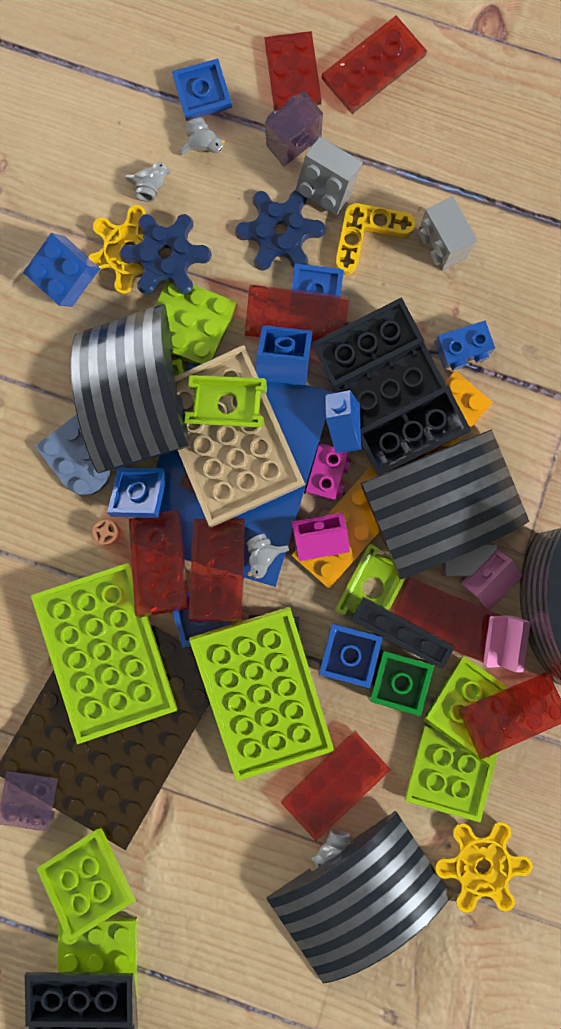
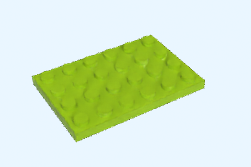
M126 563L31 595L77 744L178 710L131 563Z
M290 607L190 637L189 641L236 782L334 751Z

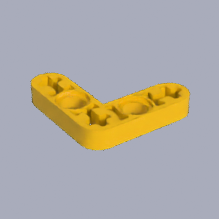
M360 203L351 204L345 212L336 257V269H344L343 275H350L356 271L364 231L407 238L413 233L415 228L414 217L407 212ZM354 212H359L357 226L351 227L352 215ZM378 215L384 216L387 223L384 226H377L374 224L373 218ZM391 218H394L393 227L389 228ZM402 221H406V230H402L401 225H399ZM348 234H354L357 236L358 242L354 245H349L345 242L344 238ZM346 251L351 252L350 263L352 264H349L348 268L343 267Z

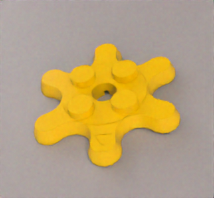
M133 205L128 209L127 220L121 225H113L108 219L102 217L97 218L93 223V230L103 238L104 246L99 252L92 253L88 257L101 268L100 270L111 268L115 271L116 280L114 287L121 294L129 293L133 288L134 278L143 274V268L139 264L124 263L119 256L123 246L137 245L144 239V234L139 228L138 221L146 212L140 205Z
M465 823L457 824L454 827L453 836L460 846L458 855L451 859L442 858L435 865V870L439 877L444 879L455 878L461 883V892L457 897L456 905L464 913L473 911L477 901L485 896L492 898L501 911H510L515 905L514 896L508 889L510 879L514 876H527L532 871L533 865L528 857H516L507 852L506 844L512 833L511 828L506 823H496L491 833L485 838L475 836L469 825ZM485 859L490 863L489 869L483 873L477 871L476 866L478 862Z

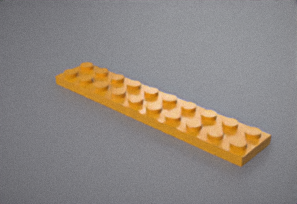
M456 370L445 381L446 386H449L471 428L493 402ZM462 435V436H460V437H458V438H456V439H454V440H452V441H450V442H448V443H446V444H444V445H442V446H440V447H438V448H436V449H434V450H432V451H430V452H428V453H426V454H424V455H422V456H420V457H418V458H416V459H414V460H412V461H410V462H408V463H406V464H409V463H411V462H413V461H416V460L421 459V458H423V457H425V456H428V455L433 454V453H435V452H438V451H440V450H442V449H445V448H447V447H449V446H452V445H454V444H457V443L460 441V439H461L464 435ZM372 465L327 514L343 512L350 552L299 561L297 549L291 555L328 589L379 533V528L360 484L377 477Z

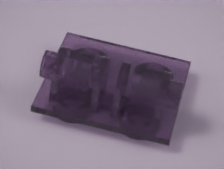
M7 771L0 804V825L49 832L50 821L53 822L55 811L52 810L58 779Z

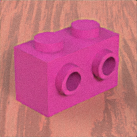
M319 443L305 494L332 502L335 501L336 496L341 497L345 484L340 482L342 473H348L351 459L347 458L348 452L337 454L334 447Z
M343 512L292 522L299 561L350 552Z

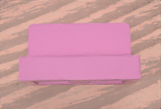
M497 549L472 576H467L461 585L475 596L485 609L490 610L522 577V573L511 558Z
M491 616L489 619L483 666L488 668L503 667L516 673L523 672L531 623L514 616Z

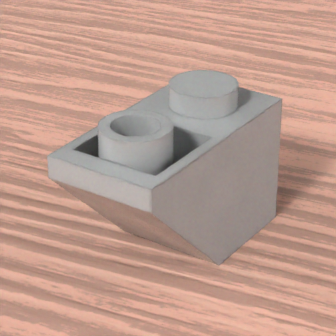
M488 543L443 563L442 576H472L497 550V545H489Z

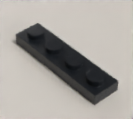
M364 596L351 617L352 621L440 669L444 668L455 648L453 644Z

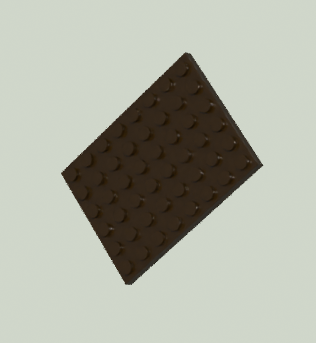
M151 623L150 625L175 699L177 711L77 744L53 670L0 760V777L93 832L102 828L107 840L125 851L210 704L192 647L182 648L180 640Z

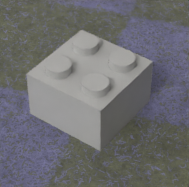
M319 137L305 155L295 191L337 215L351 197L363 162Z
M451 196L426 209L418 234L422 243H427L431 251L430 256L433 263L439 265L443 271L468 258L477 238L454 197Z

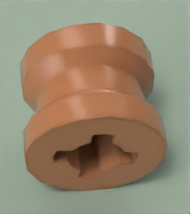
M103 519L94 524L92 536L99 544L112 545L118 541L120 529L116 523Z

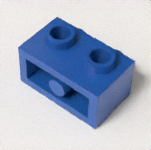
M486 320L438 335L434 341L443 370L450 367L452 370L460 369L466 366V362L475 360V363L487 360L495 349Z

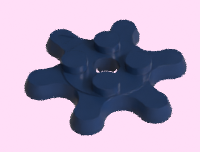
M258 191L253 196V205L258 210L257 219L252 222H241L236 226L235 234L238 239L244 241L253 240L258 244L259 251L254 258V265L258 270L269 269L273 260L279 256L286 257L293 268L295 263L307 265L308 257L302 249L304 241L309 238H321L325 234L326 227L322 221L307 220L302 216L301 210L306 204L307 197L299 192L293 191L289 195L288 200L280 204L273 202L266 192ZM284 223L287 231L283 234L275 233L273 230L274 226Z
M149 214L142 215L138 225L144 234L143 241L137 245H125L119 252L122 262L127 264L137 263L143 268V275L137 283L138 290L142 294L148 295L154 292L158 283L169 281L174 285L179 294L185 295L190 293L193 289V283L187 274L188 268L194 263H207L212 257L209 247L193 245L188 241V234L194 226L192 218L189 215L181 214L172 226L165 228L159 226L153 216ZM170 248L172 254L168 258H161L158 255L159 250Z

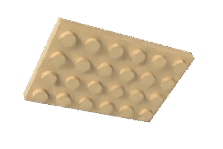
M242 345L176 376L175 382L178 396L183 400L184 412L186 413L193 412L195 390H191L188 387L189 375L259 377L246 347ZM261 393L259 416L264 418L262 428L187 424L191 447L178 450L210 527L305 486V482L266 393ZM231 394L223 395L218 400V409L222 413H231L237 407V399Z

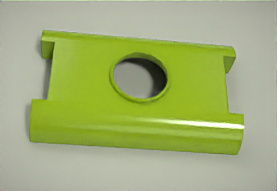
M189 375L188 387L191 390H195L193 412L185 413V424L263 427L264 418L259 416L261 393H267L265 378ZM231 394L237 399L236 409L228 414L220 412L218 400L223 395Z
M369 543L335 611L343 615L347 611L354 614L363 596L389 610L405 578L399 579L393 562L377 554L379 548ZM368 578H376L381 582L382 592L379 596L371 598L364 594L363 583Z

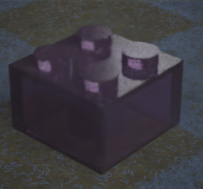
M305 91L298 96H292L283 108L270 113L265 121L266 146L284 167L322 136L323 112Z

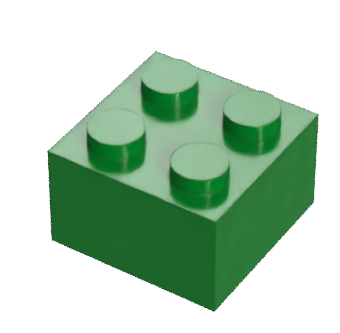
M381 649L369 690L368 700L372 703L421 716L434 665Z

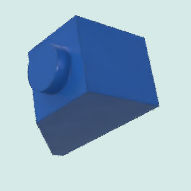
M350 390L326 395V420L335 452L338 454L361 450L360 403Z

